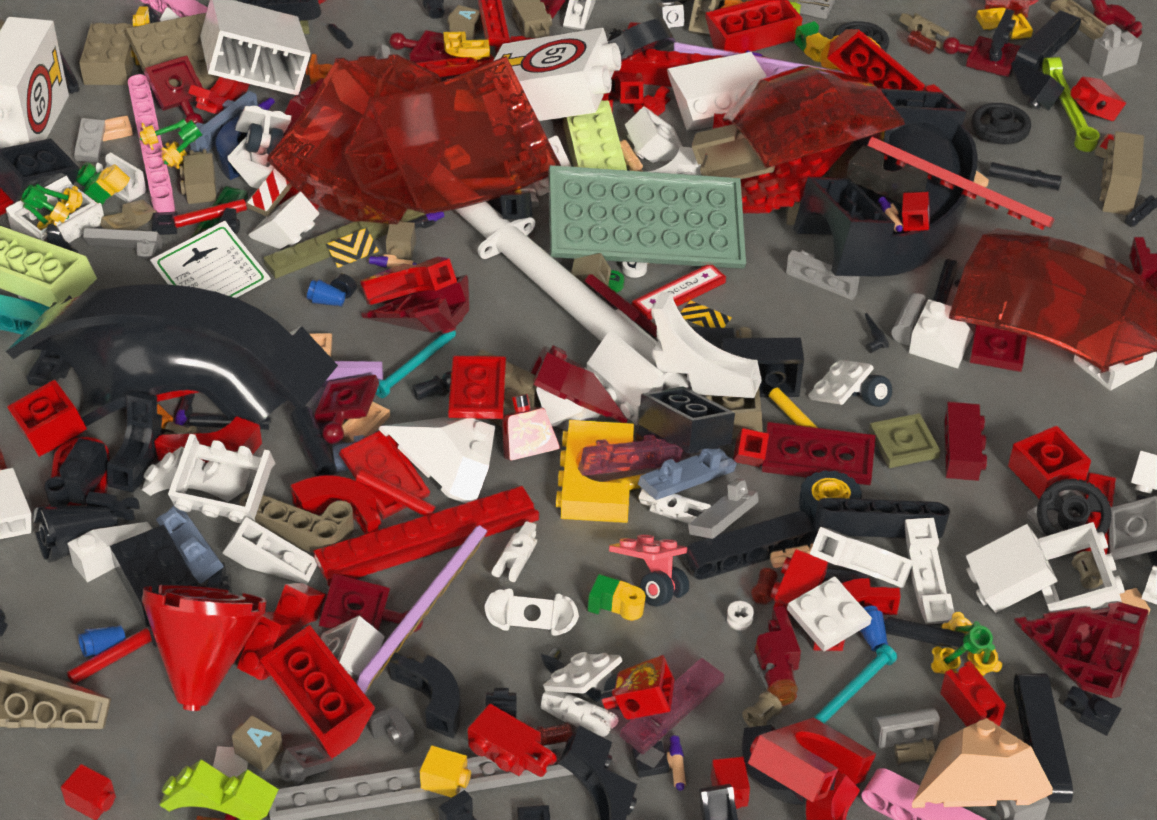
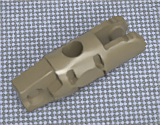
M902 13L899 19L900 22L908 26L907 30L939 49L943 48V43L935 39L937 33L946 37L950 33L917 13L914 16Z

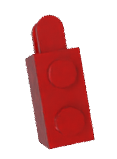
M489 704L468 728V747L476 755L485 756L492 760L500 769L506 772L510 771L520 776L527 769L533 774L543 777L547 773L546 768L548 765H553L557 761L556 755L550 749L541 745V733L492 704Z

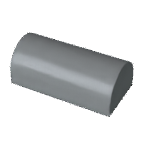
M915 293L907 297L892 329V336L897 342L910 346L913 330L925 307V295Z
M935 708L874 717L872 728L878 749L893 747L894 744L920 742L921 738H926V740L937 739L940 717Z

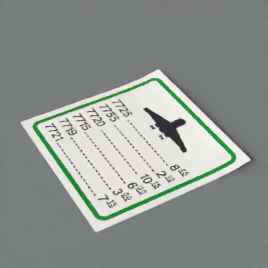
M226 221L150 259L167 284L211 290L234 298L271 279L231 230Z

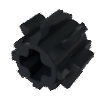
M494 688V692H486V707L492 704L516 718V693H509V688Z

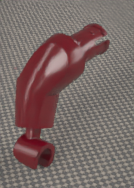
M1090 0L1094 8L1093 15L1106 25L1114 24L1125 31L1128 30L1127 32H1130L1136 38L1142 34V23L1139 21L1135 22V17L1124 7L1114 4L1108 5L1105 0Z

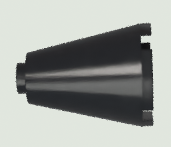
M39 506L34 510V523L40 522L39 531L35 532L41 554L45 560L48 559V563L70 555L67 543L94 529L118 526L115 512H111L108 507Z

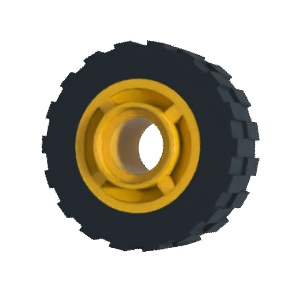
M826 470L813 473L812 476L805 478V482H802L799 510L805 511L812 522H814L820 499H861L862 491H860V485L852 477H848L845 473H838V471Z

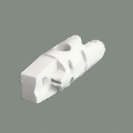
M644 489L641 490L638 497L641 504L651 507L650 512L687 524L697 518V516L688 514L690 508L704 512L711 507L710 504L678 494H672L655 500Z
M526 521L520 531L512 535L495 564L492 575L500 577L507 567L511 569L509 580L512 582L517 580L537 544V539H535L536 524Z
M545 691L543 693L541 709L576 727L580 725L605 737L609 734L610 728L613 729L618 724V717L614 713L571 694Z

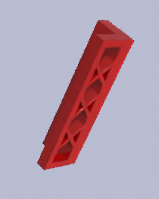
M478 0L485 39L489 40V46H494L497 55L502 44L510 42L502 1Z

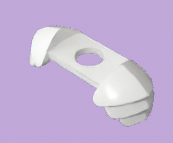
M505 589L491 593L485 603V612L489 622L502 630H509L510 626L551 630V635L555 636L571 630L579 618L578 610L573 600L561 594H556L554 600L517 597L514 596L512 589ZM537 605L540 608L541 615L538 620L528 621L524 617V610L527 606Z

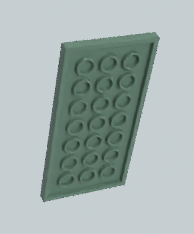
M550 165L548 178L551 257L576 259L601 253L606 261L690 266L714 265L715 267L744 269L746 255L740 178Z

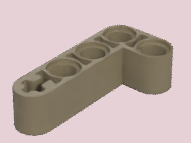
M250 493L241 497L239 501L240 506H246ZM262 495L255 516L257 524L295 547L313 554L314 550L348 540L354 531L352 506L346 501L331 503L322 516H318Z

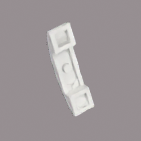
M934 518L905 520L908 559L914 561L910 571L921 614L926 624L948 623L952 619L954 608L951 594L946 592L937 551L939 540Z

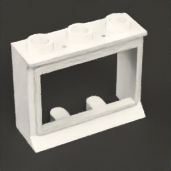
M64 176L44 188L63 194L65 189H72L74 185L71 184L67 176ZM79 189L78 192L82 193L80 209L70 214L69 219H65L63 223L58 221L56 224L63 238L68 243L82 236L84 228L95 229L100 226L101 217H104L102 204L96 203ZM45 194L48 197L47 202L55 206L58 202L57 197ZM21 200L6 208L11 230L44 241L47 235V228L39 230L23 217L26 214L31 220L37 218L31 211L23 207L24 203Z
M190 434L168 495L174 506L185 512H190L192 509L201 511L209 517L225 516L236 523H242L245 517L255 522V516L275 461L269 450H264L263 456L257 457L253 456L250 449L245 446H240L238 452L226 450L224 444L216 440L212 442L211 447L200 445L196 436ZM198 458L257 471L245 507L186 494Z
M1093 522L1038 539L1048 560L1090 547L1105 588L1060 601L1053 583L1042 589L1050 613L1084 607L1097 610L1108 607L1110 603H1122L1120 594L1125 593L1120 576H1113L1112 571L1116 570L1111 553L1105 555L1104 549L1108 548L1104 533L1103 531L1097 533Z

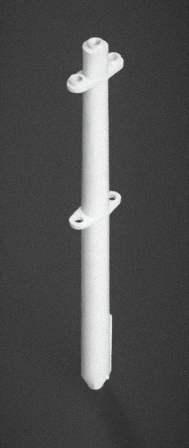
M392 127L384 133L382 144L390 153L381 156L379 161L381 169L385 172H391L406 165L486 238L478 247V255L481 258L487 259L503 253L600 342H602L608 332L612 331L657 368L656 361L652 358V349L657 344V341L621 310H614L527 237L535 227V220L532 217L518 219L513 222L503 219L499 212L426 153L436 143V136L433 133L422 132L413 139L409 138L397 127ZM662 372L664 374L663 390L682 386L692 390L691 383L688 382L685 373Z

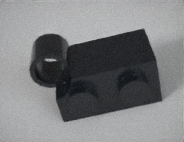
M82 438L77 440L59 468L61 477L55 476L45 482L44 486L48 502L51 506H66L69 502L86 505L89 491L94 492L107 471L108 458L104 443Z

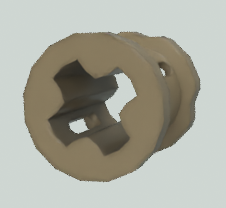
M1083 551L1074 556L1071 563L1074 569L1080 573L1082 586L1086 589H1092L1102 585L1103 581L1092 551Z
M764 691L759 695V700L752 707L744 709L742 713L744 721L749 727L765 726L773 716H777L782 712V704L772 693Z

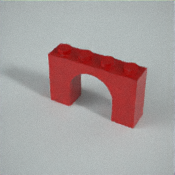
M813 717L757 736L750 748L752 755L748 764L811 802H815L827 797L837 771L845 774L855 785L865 781L876 753Z

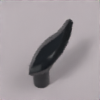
M865 313L867 323L874 338V341L866 344L868 352L873 353L881 348H888L889 342L885 334L870 315Z
M552 648L548 654H541L543 664L551 674L565 667L563 663L558 661L561 657L559 649Z

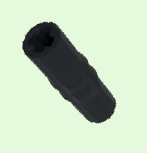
M305 406L300 410H293L290 418L315 476L334 475L337 471L336 464L311 408Z

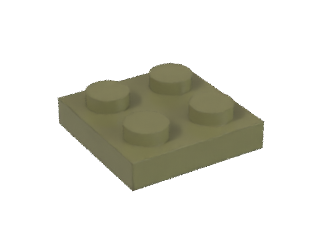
M920 413L870 423L869 432L871 435H876L875 443L888 468L937 459L940 456V449Z

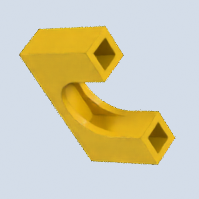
M569 420L568 431H563L562 447H566V450H561L560 467H564V470H559L558 487H562V491H557L556 507H561V519L628 523L630 484L594 481L585 477L579 470L584 465L598 460L632 462L634 424Z

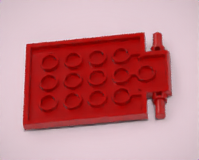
M838 130L774 149L777 157L774 172L740 179L743 214L770 213L773 209L793 207L794 202H800L807 178L822 177L855 140L854 132Z

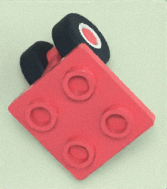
M642 534L637 535V539L623 538L620 539V543L609 545L610 552L645 560L651 572L642 578L640 588L645 593V602L654 607L662 606L669 603L673 595L676 598H681L689 591L687 575L681 569L672 567L673 556L687 553V547L677 545L676 540L662 539L657 541L654 540L652 535Z

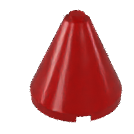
M159 585L158 593L152 592V586L143 588L142 603L176 701L183 704L182 709L200 711L201 706L208 705L263 617L267 601L265 598L248 593H242V596L229 593V590L197 586Z

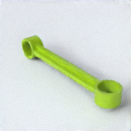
M1060 57L1044 58L1042 73L1053 77L1065 88L1059 99L1076 132L1074 146L1080 151H1094L1100 134L1096 129L1088 127L1076 101L1071 97V90L1062 74L1063 66Z

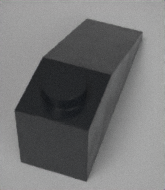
M1013 60L1011 63L1022 93L1029 98L1028 103L1038 110L1040 107L1050 110L1065 88L1053 77Z

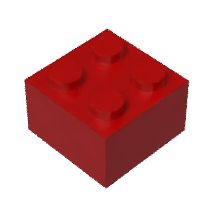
M55 379L7 406L18 428L39 457L87 430L76 407Z
M1056 425L1014 443L1008 467L1040 499L1043 492L1057 481L1070 478L1086 481L1091 459Z

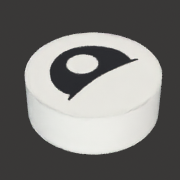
M623 262L622 271L628 277L638 278L646 274L647 263Z

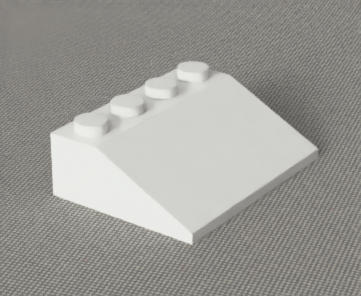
M752 52L667 69L687 132L712 127L714 113L759 117L771 114L778 103L770 80Z

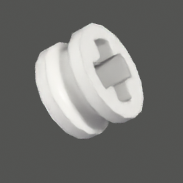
M744 601L731 603L727 611L728 625L735 630L748 629L753 621V607Z

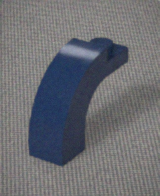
M239 117L225 124L216 138L219 167L229 180L241 176L228 161V156L247 136V133L235 130Z

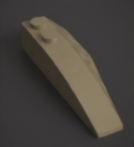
M0 661V727L105 728L112 698L52 676Z

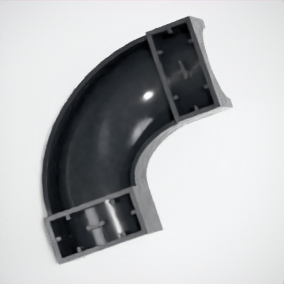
M864 88L863 93L878 88ZM881 89L883 93V117L855 125L852 128L855 136L853 143L873 164V170L868 178L859 187L848 178H807L793 230L797 234L833 236L834 258L831 272L835 276L881 277L910 272L937 256L955 234L968 200V196L962 194L964 189L956 185L953 189L939 184L940 178L932 176L930 180L917 174L918 168L910 165L908 170L895 164L896 158L888 156L886 160L873 154L875 149L867 146L871 137H874L974 182L978 154L976 144L970 132L963 126L967 111L944 92ZM928 192L930 205L929 230L904 231L903 228L901 232L895 231V223L881 210V205L878 202L879 198L885 197L890 204H894L899 213L897 216L903 224V193Z
M170 284L127 285L102 289L75 298L69 295L45 311L6 350L12 359L29 350H47L64 358L74 368L82 384L84 399L79 415L86 427L108 414L127 406V394L132 390L150 395H159L178 390L197 391L206 395L231 422L237 416L260 424L287 400L297 410L304 408L338 366L302 326L288 332L278 321L242 300L211 290Z

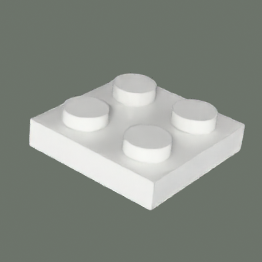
M835 576L789 602L787 607L790 614L823 652L870 625L872 619Z

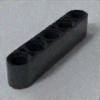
M234 0L297 16L299 21L314 20L322 14L318 0Z
M1060 10L1020 47L1015 61L1038 71L1042 67L1044 58H1050L1056 54L1077 33L1081 24V18Z
M822 498L818 501L813 528L817 532L820 527L829 528L846 536L906 538L905 520L934 518L938 539H940L944 535L950 509L942 503L931 501Z
M797 511L720 534L713 539L707 538L694 542L687 546V553L683 554V558L694 577L698 580H703L769 560L771 553L774 551L782 550L785 552V549L803 545L810 547V544L815 542L818 532L814 530L813 522L805 511Z
M1016 673L1014 676V695L1024 743L1032 747L1052 786V794L1048 795L1047 798L1050 803H1071L1073 798L1072 779L1048 674Z

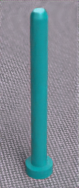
M456 331L440 335L385 380L379 379L380 383L375 394L382 399L388 396L391 387L456 336Z
M886 644L881 645L876 650L877 656L828 702L814 718L825 724L885 664L892 665L897 660V654L894 649Z

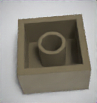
M759 388L754 398L706 395L707 399L735 413L732 439L737 438L742 428L763 432Z

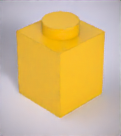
M432 745L420 769L421 789L451 798L459 794L461 788L468 786L471 777V770L467 767L466 755Z

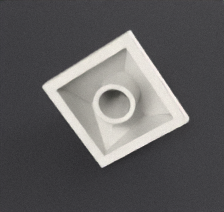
M539 387L536 389L541 406L545 409L551 426L568 431L569 420L596 421L601 415L581 407L568 399L559 398Z

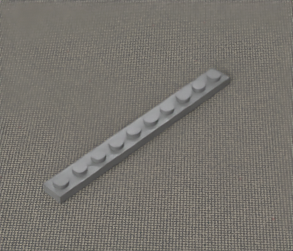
M566 742L544 746L556 755L557 761L553 765H548L546 768L547 773L543 777H539L527 769L520 776H517L510 771L506 772L500 769L495 762L485 756L467 758V767L471 770V777L468 786L461 788L460 792L463 790L472 792L574 775L559 765ZM422 766L282 788L278 790L269 814L270 820H303L444 795L421 789L420 769Z

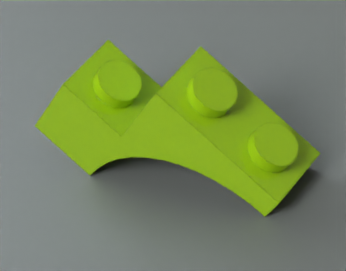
M200 759L190 767L185 766L176 777L171 776L162 788L164 796L159 805L169 812L181 807H204L227 813L240 820H261L268 815L279 789L248 769L237 777L232 776L229 778Z

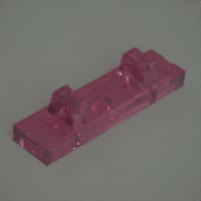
M653 434L644 435V440L638 442L609 444L606 439L596 440L595 446L583 448L578 470L584 476L662 467L664 461L673 459L676 463L679 462L683 450L675 444L666 442L665 439H657Z
M701 658L674 682L670 712L632 719L620 730V737L643 755L724 682L725 675ZM651 719L658 723L660 726H657L655 723H653Z

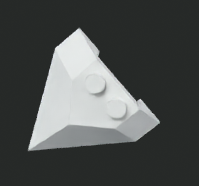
M449 417L380 426L379 430L385 436L390 435L399 444L398 449L428 478L432 476L442 486L441 491L447 497L463 503L477 500L489 467L495 426L474 418Z

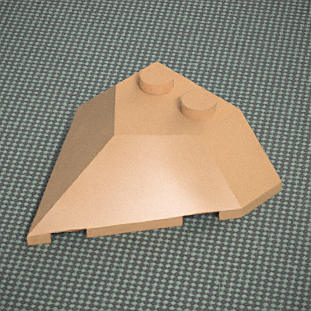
M986 718L940 741L914 797L912 808H924L926 802L943 803L944 807L996 806V800H1014L1016 805H1030L1052 794V786L1032 747Z

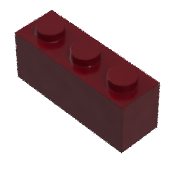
M947 402L944 416L946 478L979 481L981 470H986L987 454H982V451L985 450L986 435L981 434V431H984L985 416L980 415V404Z

